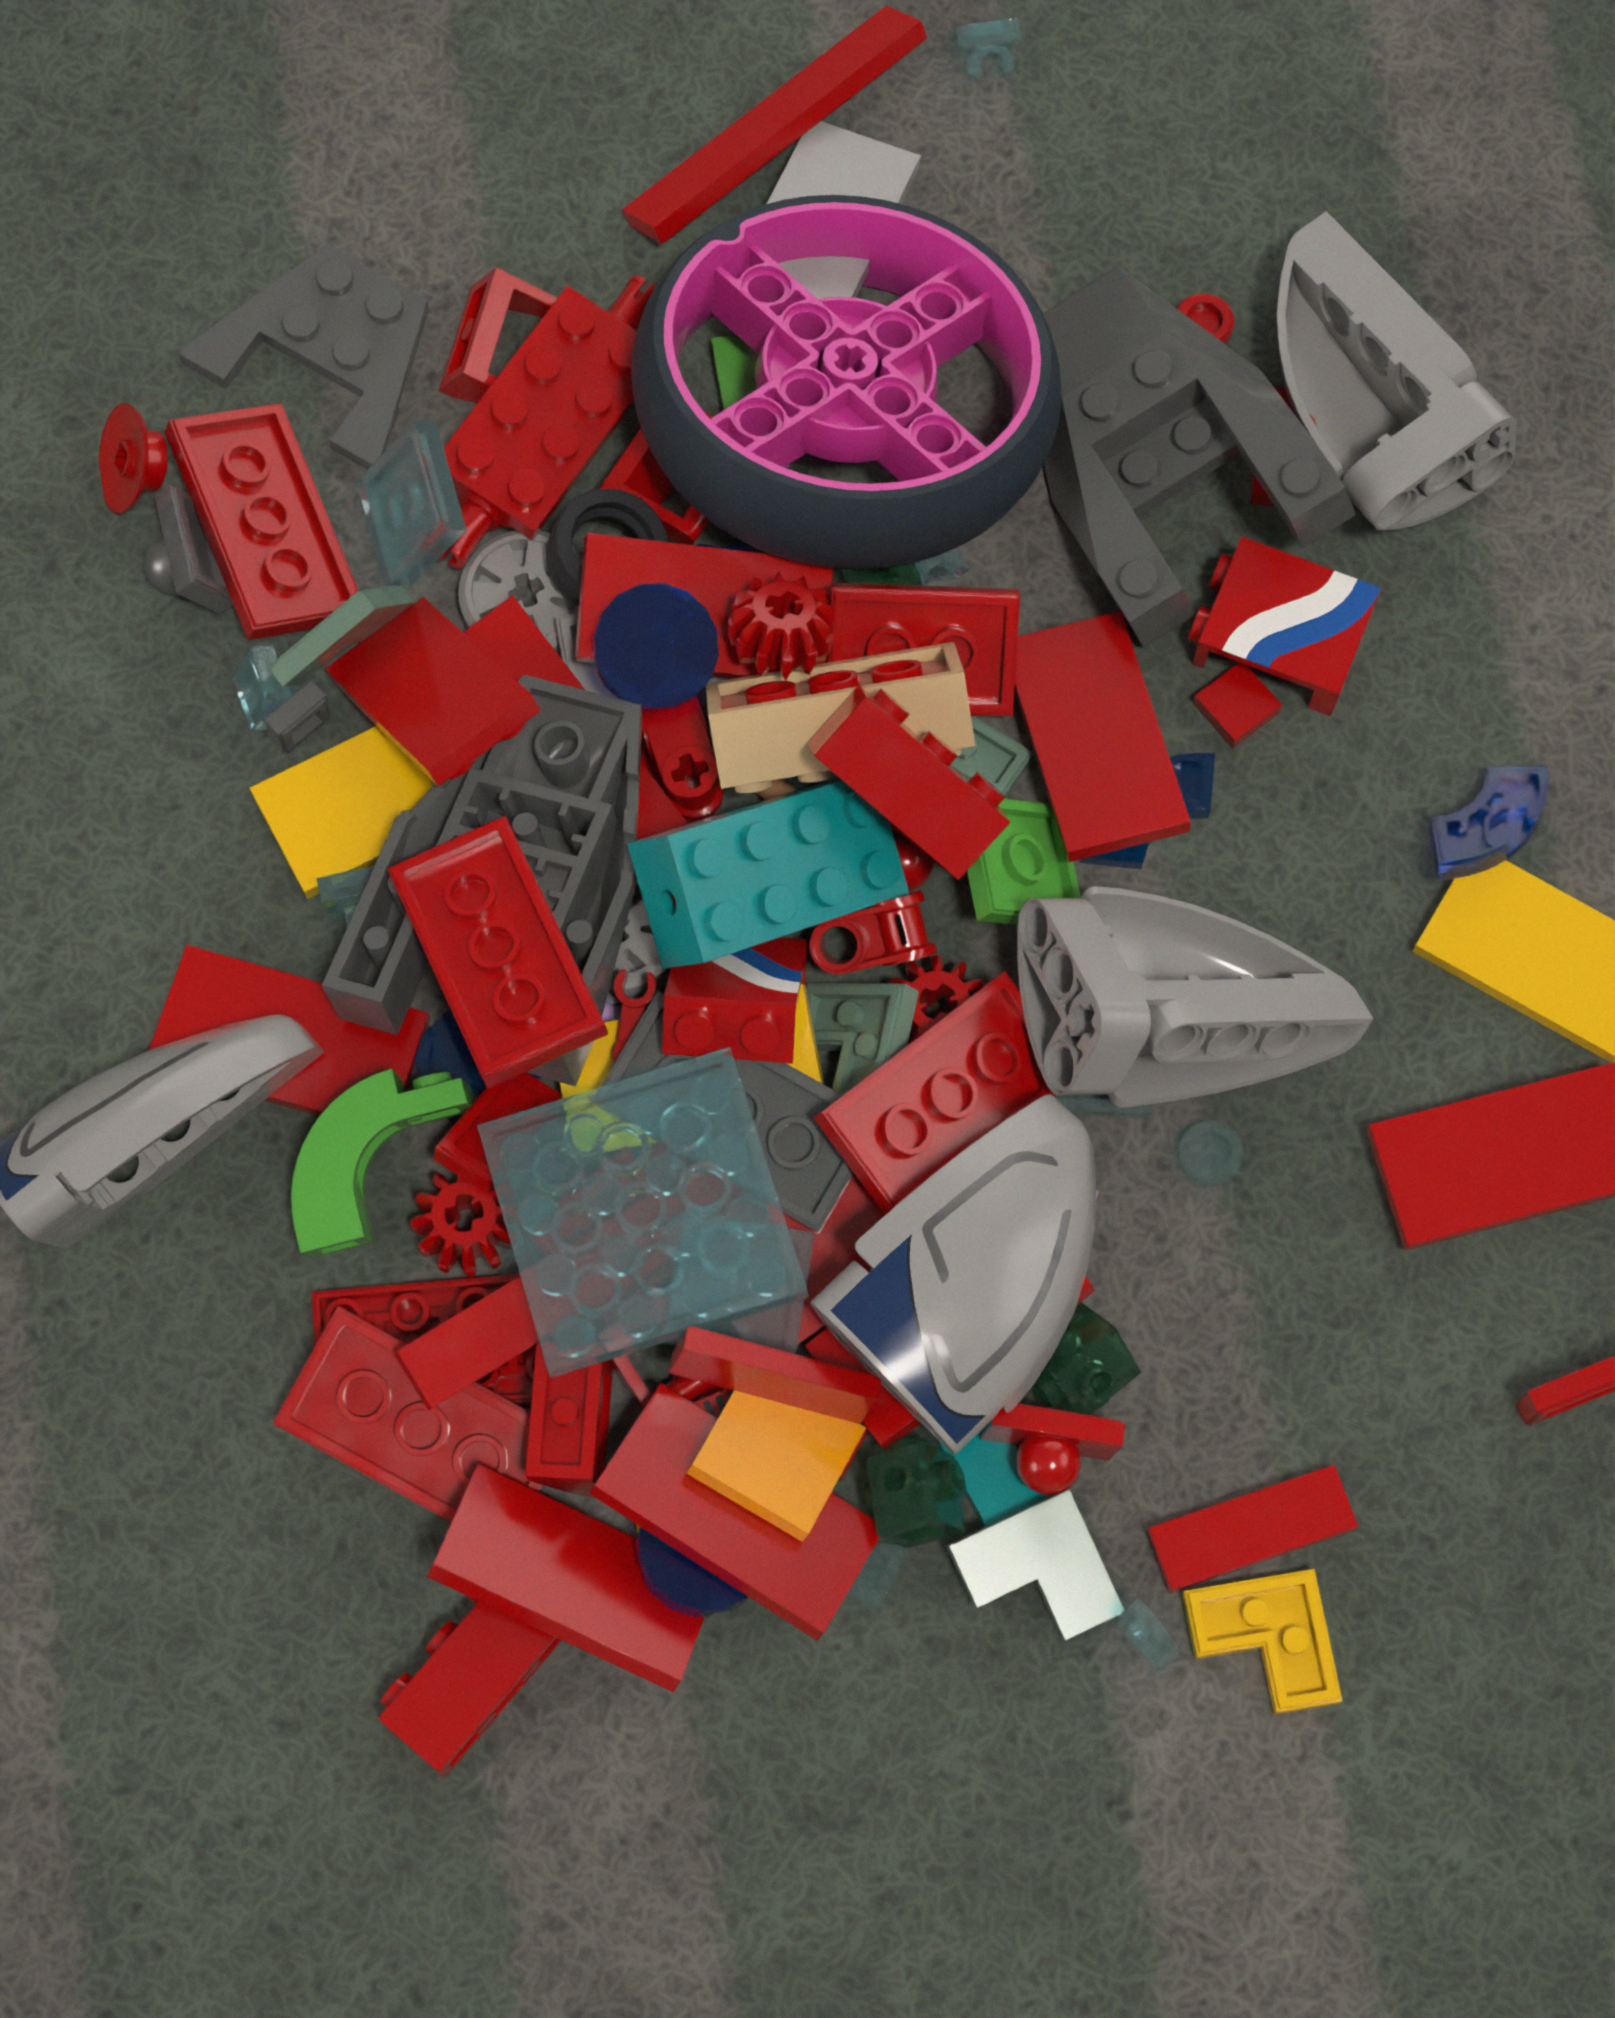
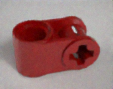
M693 692L642 709V735L652 764L657 767L666 795L686 820L700 821L711 817L721 807L724 793L720 786L716 758L711 747L713 746L696 693ZM697 778L700 786L689 789L685 781Z
M923 891L910 892L820 923L813 931L809 941L810 954L815 964L823 971L831 974H846L879 965L890 966L909 962L938 953L936 943L928 941L919 905L925 900ZM898 915L901 916L907 942L904 940ZM844 927L854 934L857 940V951L854 957L848 960H839L828 953L825 947V936L830 928Z

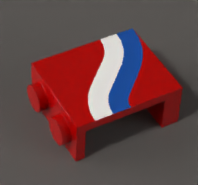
M1241 536L1234 556L1231 557L1222 553L1214 571L1209 588L1219 593L1212 610L1200 606L1188 637V641L1198 644L1192 665L1204 669L1210 652L1219 654L1314 690L1308 708L1331 716L1381 587Z
M776 938L705 963L672 967L664 993L662 1054L793 1064L796 1009L801 985L806 986L808 940Z

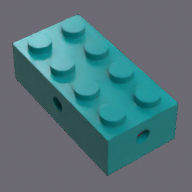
M840 778L831 779L627 843L663 969L705 963L876 905L878 902L894 899L909 893L889 820Z

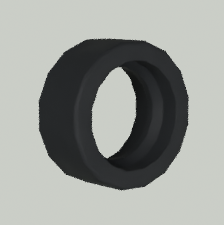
M598 488L578 495L561 512L546 544V562L548 572L556 588L572 604L579 606L582 566L578 563L572 550V541L576 531L585 522L591 520L609 521L624 528L633 538L668 542V534L659 515L643 499L620 489Z

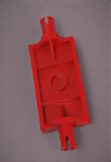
M638 275L632 276L626 288L608 311L569 286H566L432 462L430 474L450 486L459 498L457 500L458 511L439 536L430 544L431 550L439 559L443 561L450 552L453 556L449 560L448 565L456 569H462L467 562V558L488 530L496 531L498 527H512L530 540H534L635 404L631 380V358L635 335L646 303L656 287L654 284L651 283L645 292L642 293L640 289L645 284L646 279Z

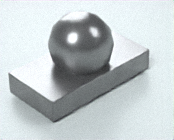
M169 484L155 495L163 537L154 540L145 552L143 567L145 575L150 584L160 592L181 595L221 614L231 607L233 602L189 493Z

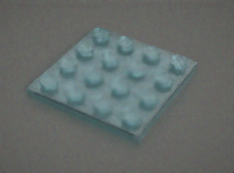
M730 1047L477 1125L547 1370L551 1378L680 1338L686 1329L691 1326L706 1330L809 1297Z

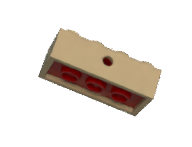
M954 642L817 664L813 667L810 675L797 669H792L786 681L781 673L776 671L765 673L760 677L758 674L706 683L708 717L721 789L735 787V791L738 793H753L770 788L773 785L772 780L797 776L798 781L810 783L834 777L836 774L813 755L807 742L858 685L862 686L873 697L880 689L886 691L909 712L910 715L903 722L921 739L930 730L948 745L957 756H960L962 748L975 746L965 674Z

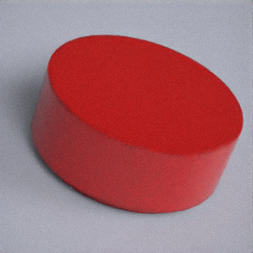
M1199 293L1187 297L1180 303L1177 308L1179 311L1226 345L1229 343L1234 328V315L1230 306L1223 299L1212 294Z

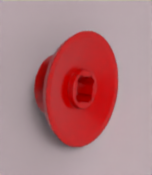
M121 403L112 410L103 428L99 446L98 463L104 500L112 512L120 514L131 509L138 501L142 491H158L164 482L168 465V451L164 436L159 431L146 430L141 414L128 403Z

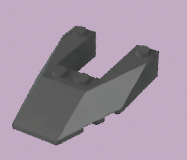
M1119 266L1044 313L1055 344L1061 376L1059 424L1053 445L1044 462L1051 500L1143 648L1194 617L1196 613L1182 586L1138 518L1241 454L1302 549L1356 516L1346 487L1314 439L1262 371Z
M525 674L519 679L518 682L532 694L541 710L538 714L528 720L522 731L515 737L498 742L475 759L472 767L462 776L448 779L439 786L431 780L432 788L410 812L403 810L395 819L322 983V987L339 1019L398 1036L429 964V960L387 868L505 815L602 1017L635 890V870L627 843L637 841L643 710L640 704ZM594 1041L535 1067L526 1073L576 1087Z

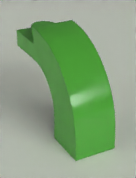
M389 1069L358 1082L342 1093L325 1109L310 1129L301 1147L292 1180V1216L301 1254L314 1258L375 1242L366 1207L364 1190L366 1174L374 1155L387 1140L405 1129L464 1114L474 1103L471 1087L462 1078L452 1080L450 1072L434 1073L413 1080L414 1090L406 1092L402 1077L393 1069Z

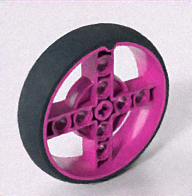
M817 195L784 199L742 212L717 225L683 251L657 283L643 311L635 335L631 358V380L637 417L653 456L674 488L702 515L735 538L778 557L814 566L860 570L889 568L929 559L964 545L1002 519L1026 494L1047 458L1059 424L1061 376L1055 344L1041 308L1023 281L997 253L958 226L922 210L882 199L848 195ZM825 256L870 260L869 270L862 286L891 292L902 297L888 306L854 297L817 299L778 263L808 257ZM712 317L718 318L758 354L755 368L757 390L710 419L692 397L682 378L678 362L680 352L687 341ZM974 343H977L994 363L1006 385L1013 407V414L1008 427L987 447L936 404L938 397L937 367ZM806 453L821 459L844 463L877 460L900 482L874 484L847 483L821 479L798 473L785 467Z

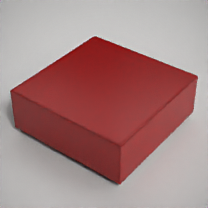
M1240 662L1196 694L1193 705L1232 749L1277 716L1282 708V704L1246 664Z

